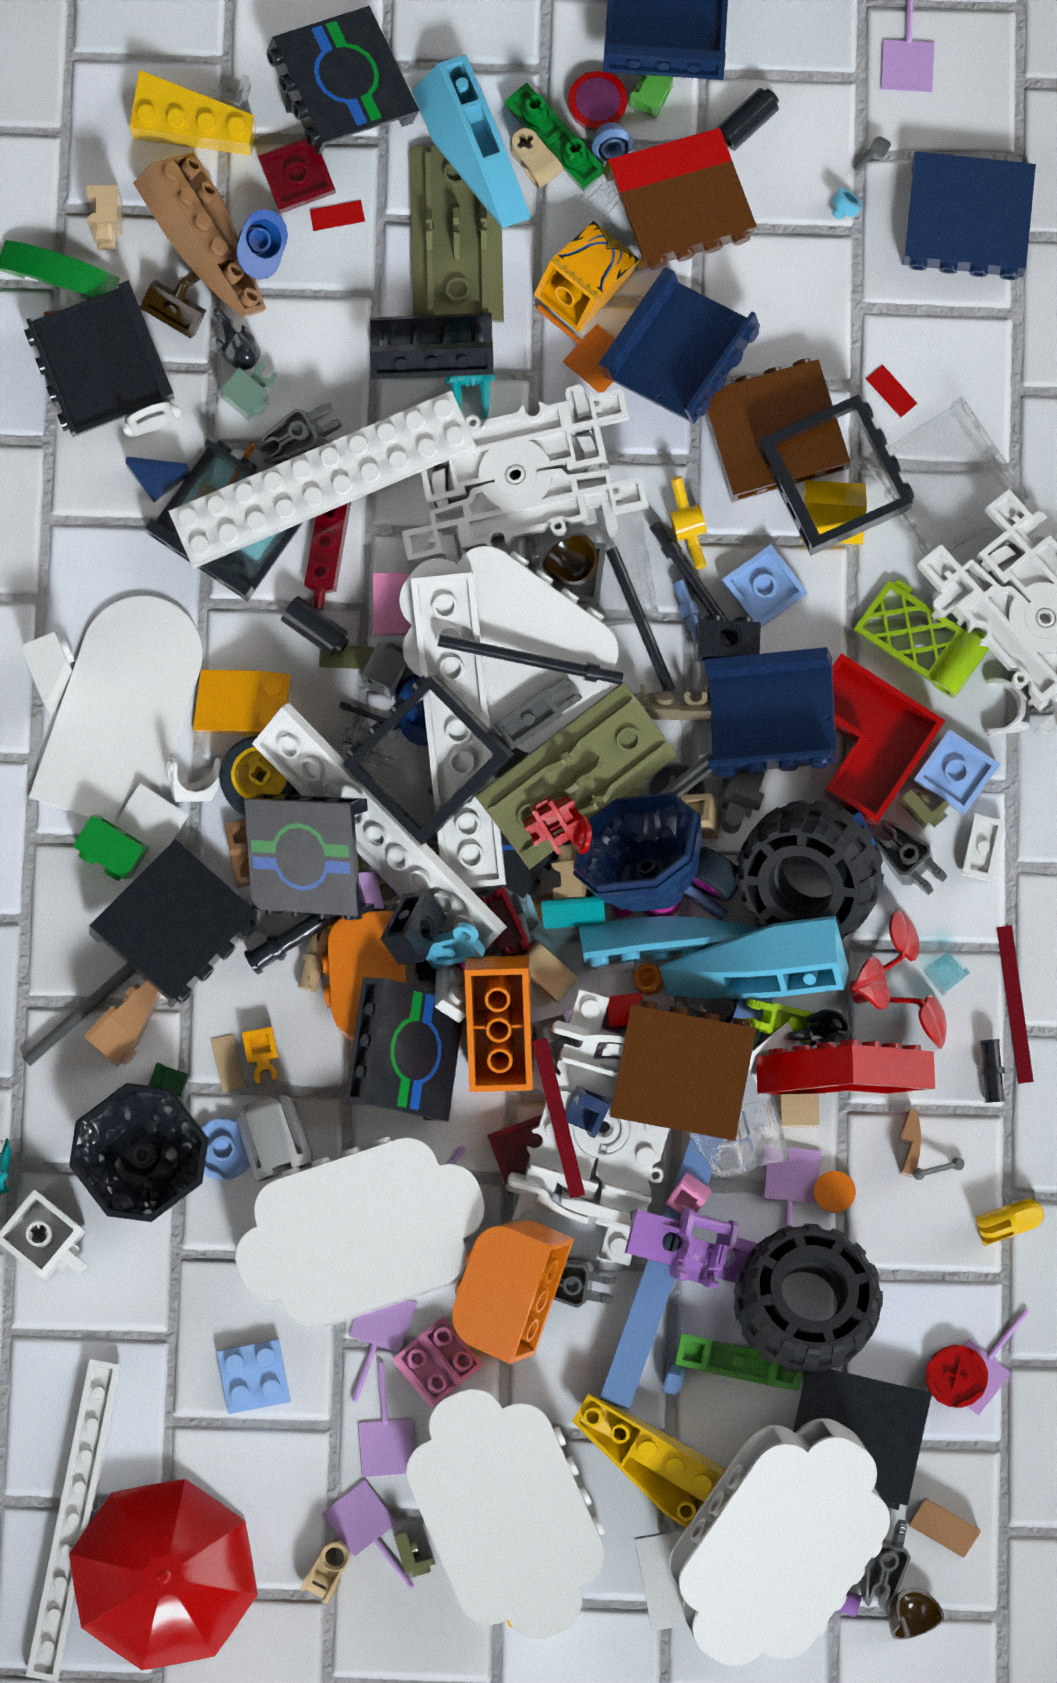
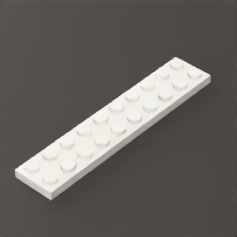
M451 390L169 511V514L194 569L476 448V444Z
M474 572L410 578L421 677L425 675L428 678L436 674L490 729L483 656L437 646L439 634L481 643ZM430 691L423 698L436 814L493 756V753ZM495 775L477 793L495 780ZM474 795L437 833L440 858L469 888L505 885L506 875L501 831Z
M289 702L281 707L252 743L254 747L301 795L367 798L368 811L355 815L358 854L401 898L403 894L428 890L447 916L439 934L453 931L459 923H468L477 929L479 933L478 939L487 949L507 926L426 843L421 845L343 765L345 760Z

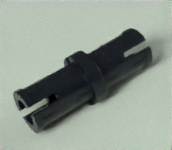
M1000 1039L980 1040L983 1069H980V1075H983L985 1103L1005 1102L1002 1073H1005V1067L1001 1066Z

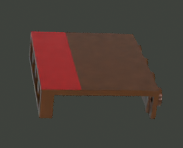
M720 128L611 158L605 164L603 173L606 181L614 180L642 255V259L638 264L639 270L647 267L650 270H655L665 266L668 261L675 259L678 262H683L694 257L695 253L705 251L706 254L714 253L720 250L723 245L730 243L734 245L744 244L750 240V237L757 228Z

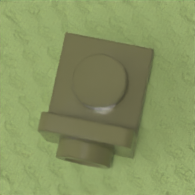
M912 789L899 801V804L923 830L930 824L935 828L948 816L944 812L949 807V803L946 800L932 812L929 809L931 805L926 797L920 792L915 794Z
M407 1532L394 1535L404 1572H412L413 1577L431 1572L430 1566L436 1564L434 1557L415 1563L414 1557L420 1555L415 1537L408 1538Z

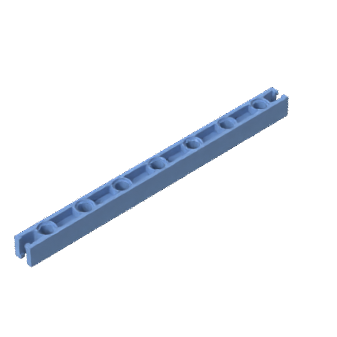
M770 997V998H754L753 1000H757V1001H761V1002H766V1001L772 1002L773 997ZM739 999L733 1018L743 1019L750 1017L761 1022L764 1010L752 1009L746 1005L747 999ZM758 1028L754 1039L753 1050H755L761 1034ZM692 1133L672 1192L686 1173L691 1174L708 1186L724 1139ZM667 1205L663 1217L680 1221L681 1215ZM647 1260L601 1391L600 1399L630 1409L675 1280L669 1274V1265Z

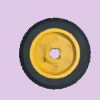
M258 735L244 738L234 744L225 754L219 771L220 786L226 800L237 812L244 816V799L260 793L299 795V792L254 747L252 743ZM263 772L265 777L263 782H259L256 778L259 776V773Z

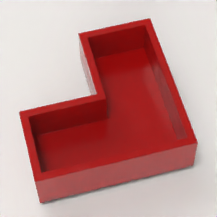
M841 653L833 664L835 730L853 741L855 745L826 787L823 795L850 813L860 812L864 821L875 828L934 740L945 720Z
M841 1040V1045L836 1047L835 1043L831 1042L817 1043L816 1048L813 1049L809 1045L792 1046V1051L787 1052L786 1048L769 1049V1055L756 1056L757 1094H827L846 1091L894 1094L935 1089L934 1051L921 1050V1045H903L901 1049V1043H885L880 1047L879 1041L861 1042L860 1045V1040Z

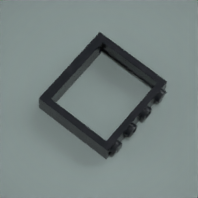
M859 394L767 435L758 441L757 449L810 556L910 511L913 504V490L908 482L903 483L899 472H901L899 462L894 455H889L885 447L887 445L885 434L881 428L876 429L872 418H874L873 411L867 401H862ZM854 411L897 500L819 534L776 446Z
M436 674L428 678L425 675L419 678L411 687L414 692L406 700L401 697L389 709L392 715L385 722L381 719L378 720L367 732L370 737L363 744L358 741L346 753L349 758L343 763L350 773L421 845L428 843L514 756V753ZM432 691L494 755L421 827L359 763Z

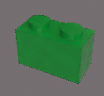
M91 815L73 845L75 849L80 851L78 856L92 865L98 862L106 867L104 873L117 881H120L121 878L131 879L150 848L100 815Z

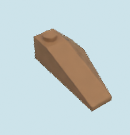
M143 977L142 979L145 982L141 986L137 983L125 992L121 1000L122 1005L119 1008L111 1006L84 1034V1037L117 1067L121 1063L124 1065L128 1064L137 1054L135 1048L139 1044L161 996V993Z

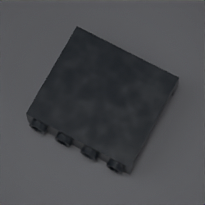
M129 280L117 284L118 288L42 318L31 321L30 318L26 319L29 328L24 330L30 347L37 346L40 354L39 357L35 358L41 375L48 374L51 385L46 386L52 403L59 402L62 413L57 414L63 431L70 430L72 437L125 418L147 406L175 398Z
M175 839L89 925V935L98 943L102 940L159 991L168 1000V1006L172 1008L177 1002L183 1004L193 993L191 988L199 980L204 982L211 976L215 970L213 966L220 958L224 961L236 949L234 944L241 937L246 939L257 928L258 912Z
M833 1369L818 1374L804 1371V1381L793 1432L796 1433L804 1424L812 1420L823 1418L837 1421L857 1435L875 1462L877 1479L874 1488L887 1508L899 1510L900 1504L908 1506L932 1393Z

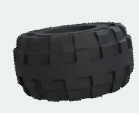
M799 800L789 802L781 808L776 807L755 825L740 849L737 858L739 861L738 869L735 873L736 884L743 893L741 900L747 912H753L756 916L755 922L761 928L773 923L835 916L840 937L843 940L845 936L854 933L864 923L876 905L883 887L884 874L881 872L883 859L880 849H878L877 845H873L871 841L873 835L864 824L860 826L853 820V814L843 808L841 811L831 808V803L816 800L813 804H808L807 801ZM791 856H803L818 862L831 878L833 893L824 897H811L797 891L786 879L783 871V859Z
M805 1223L800 1227H792L790 1225L778 1229L768 1237L766 1236L753 1248L744 1261L737 1276L733 1292L735 1293V1303L733 1306L735 1318L739 1320L742 1327L741 1334L748 1345L753 1344L760 1352L759 1356L771 1364L773 1361L783 1366V1370L798 1373L799 1371L811 1372V1374L825 1373L829 1369L839 1368L849 1362L864 1348L873 1335L879 1322L880 1311L883 1305V1291H880L878 1282L880 1276L875 1264L869 1263L866 1258L867 1252L858 1243L853 1244L844 1238V1233L834 1228L830 1231L822 1229L819 1224ZM797 1272L812 1273L824 1279L836 1296L837 1310L835 1314L826 1320L813 1321L802 1318L794 1313L783 1297L782 1283L788 1275Z

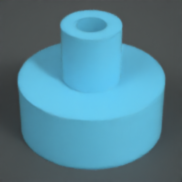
M842 187L831 198L836 206L832 215L839 220H842L845 214L855 217L863 207L862 201L854 193Z

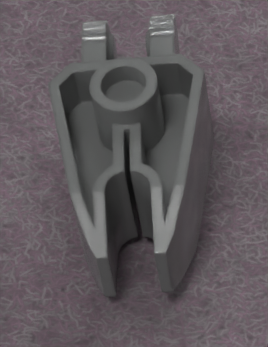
M331 403L322 404L310 412L295 408L267 431L257 445L258 450L264 452L279 445V448L264 459V462L270 465H277L326 444L325 437L342 426L339 419L331 420L321 427L317 423V420L333 411Z
M737 772L735 776L731 777L730 782L723 780L718 798L723 799L721 808L726 809L722 821V830L731 835L735 834L740 829L744 816L750 818L753 810L759 811L765 795L759 792L765 773L750 774L748 772Z
M882 820L883 829L893 840L886 841L874 831L870 833L873 835L878 849H880L883 861L902 885H912L914 883L925 894H931L934 891L932 885L921 875L926 870H929L941 882L948 876L933 861L930 844L901 825L888 820Z
M567 1260L554 1300L575 1308L580 1307L588 1300L611 1304L613 1303L614 1296L607 1292L593 1291L592 1284L593 1281L606 1285L616 1284L617 1276L595 1271V1267L590 1260Z
M897 1520L892 1541L885 1540L884 1538L879 1554L875 1558H871L864 1567L865 1572L859 1583L862 1600L867 1606L871 1605L875 1589L880 1586L878 1604L882 1609H886L897 1595L911 1559L907 1549L903 1546L907 1530L906 1520Z

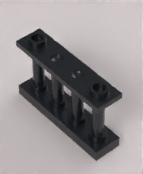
M492 313L370 317L371 379L494 375Z

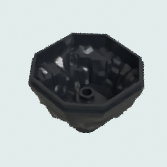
M126 1083L75 1122L69 1166L106 1216L152 1222L203 1183L209 1138L172 1089ZM141 1149H145L148 1152V1158L144 1161L137 1159V1153Z

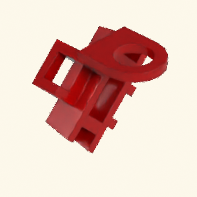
M568 795L556 802H553L551 796H548L530 807L533 815L524 819L523 824L526 832L529 831L535 846L548 839L558 855L562 853L559 846L570 840L579 854H585L588 851L592 837L591 825L587 817L579 813L574 801ZM561 828L564 829V831L558 833L555 836L551 835L552 833L558 831Z

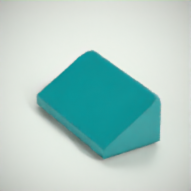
M596 896L542 900L541 902L543 927L545 929L601 925L605 923L604 900Z

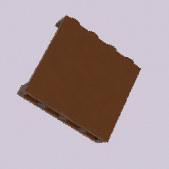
M804 358L794 362L793 366L781 370V367L777 366L763 372L764 375L752 378V375H744L734 380L735 383L725 385L719 392L716 391L710 400L707 414L728 479V492L731 502L778 490L757 449L759 439L833 406L819 359L810 361V358ZM837 418L776 446L794 484L848 470L851 462Z
M639 1000L638 1006L631 1004L610 1117L736 1141L753 1044L757 1028L751 1027L752 1021L733 1018L732 1023L719 1021L720 1015L702 1012L701 1018L689 1016V1009L670 1006V1011L668 1012L658 1010V1003Z

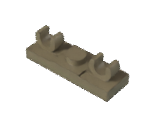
M640 684L639 693L634 694L653 720L711 721L710 695H707L706 685H702L699 695L690 694V685H686L684 687V695H681L680 693H671L669 691L646 694L645 685Z

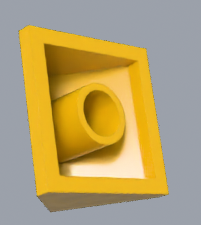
M805 480L804 504L819 534L866 514V484ZM864 532L840 543L862 545Z

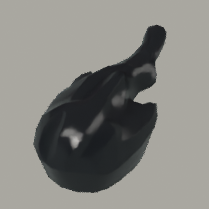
M215 308L213 314L220 322L222 336L225 341L224 343L220 339H216V345L220 353L236 369L248 370L253 368L260 357V348L254 336L244 325L241 326V332H238L233 327L232 319L228 318L220 308Z
M824 1009L805 1017V1021L812 1025H807L802 1030L788 1033V1038L791 1040H810V1046L827 1042L835 1043L836 1046L840 1044L841 1040L848 1039L852 1033V1028L841 1013L831 1009Z

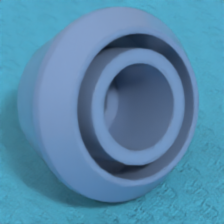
M613 122L605 123L595 132L592 142L593 154L598 159L606 162L608 159L628 154L633 146L632 137L621 125Z

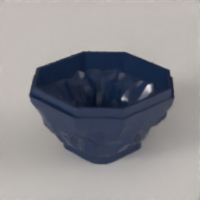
M671 792L618 798L588 819L592 828L590 846L585 854L576 852L573 875L589 888L594 896L604 900L605 903H611L622 910L627 909L632 912L667 909L677 905L682 900L684 891L689 888L698 872L699 854L703 844L701 815Z

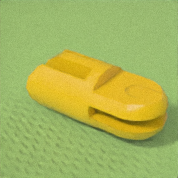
M1031 1198L1023 1199L975 1216L982 1245L987 1246L1038 1227L1044 1220V1210L1040 1203Z

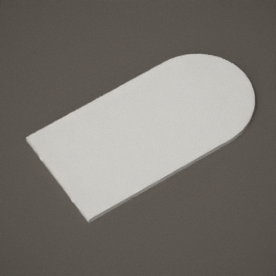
M133 596L114 602L96 616L82 642L29 794L30 799L89 818L91 815H100L114 824L140 783L159 795L166 775V763L172 757L203 662V649L199 633L192 620L183 610L162 597Z

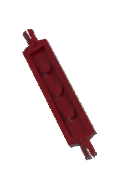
M351 502L315 517L304 586L314 592L312 606L319 611H324L326 593L336 592Z

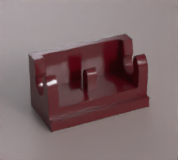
M504 887L496 889L488 897L482 896L480 898L482 902L507 926L493 942L498 955L512 956L529 948L530 942Z

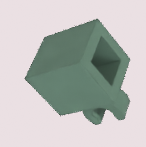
M260 362L255 367L251 376L238 368L219 390L221 398L248 421L254 415L256 417L260 416L267 408L269 397L267 390L263 387L272 386L278 379L275 371L268 378L261 376V372L266 368L264 362Z

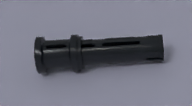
M314 913L277 937L269 935L266 937V942L253 950H245L244 955L254 972L260 975L263 973V968L276 960H284L287 956L286 952L328 926L335 924L334 917L320 921L321 918H318L317 914Z

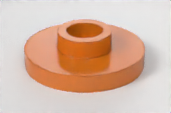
M840 1171L824 1173L818 1178L814 1186L815 1201L823 1210L830 1213H839L848 1209L856 1196L853 1180L847 1174Z

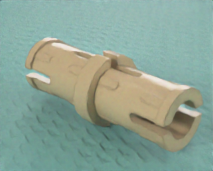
M324 929L311 937L307 954H304L302 959L305 963L300 983L298 984L299 989L317 992L323 967L322 954H326L329 930Z

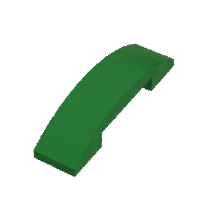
M5 240L0 254V271L23 279L26 276L80 294L81 298L86 300L117 289V284L120 281L119 277L93 265L25 243Z

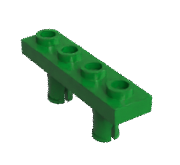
M527 82L504 101V106L522 126L533 130L545 146L554 153L562 164L565 173L583 192L604 175V166L586 148L584 142L577 138L545 103L543 97L538 95Z

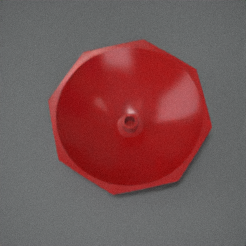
M187 1479L112 1492L69 1553L81 1628L140 1670L215 1657L258 1595L245 1520Z

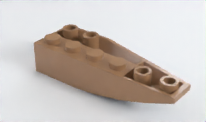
M194 153L152 162L133 184L171 244L196 275L241 317L244 318L264 312L266 306L255 279L246 274L238 263L236 256L238 236L225 203Z

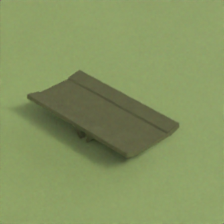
M436 145L410 147L413 316L492 313V322H504L501 226Z
M622 682L621 685L615 687L475 795V798L530 870L554 851L548 839L535 846L529 831L526 832L524 829L523 820L533 815L530 810L531 806L548 796H551L553 802H556L568 795L574 801L579 813L589 819L613 800L626 796L674 759L677 754L625 682ZM561 828L558 831L552 833L551 835L555 836L558 833L564 831V829Z

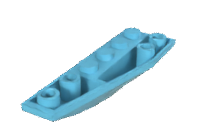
M464 54L438 63L412 89L413 97L433 143L502 229L531 219L502 138L467 55Z
M659 916L610 921L601 925L578 926V935L583 966H590V970H601L609 968L608 964L621 961V966L639 964L640 958L651 957L652 962L669 960L670 954L682 953L684 957L760 928L708 918Z
M835 916L773 923L660 965L659 968L667 995L713 999L723 997L730 999L770 998L843 990L849 971Z

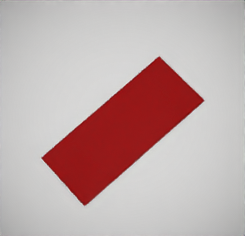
M361 200L309 210L313 231L365 222Z
M881 365L866 378L900 418L918 404L884 365Z

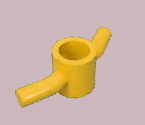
M674 476L670 480L678 510L669 512L672 530L677 542L687 540L695 569H702L707 564L698 536L707 533L705 519L699 504L689 506L682 476Z

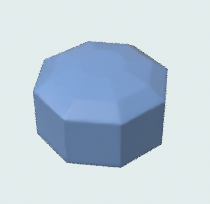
M674 1363L668 1365L662 1386L663 1392L672 1395L679 1393L685 1380L683 1366H678Z

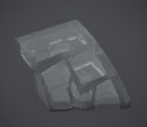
M774 1098L742 1104L736 1141L687 1132L697 1144L695 1148L708 1160L709 1166L718 1177L744 1173L758 1166L784 1162L790 1159Z

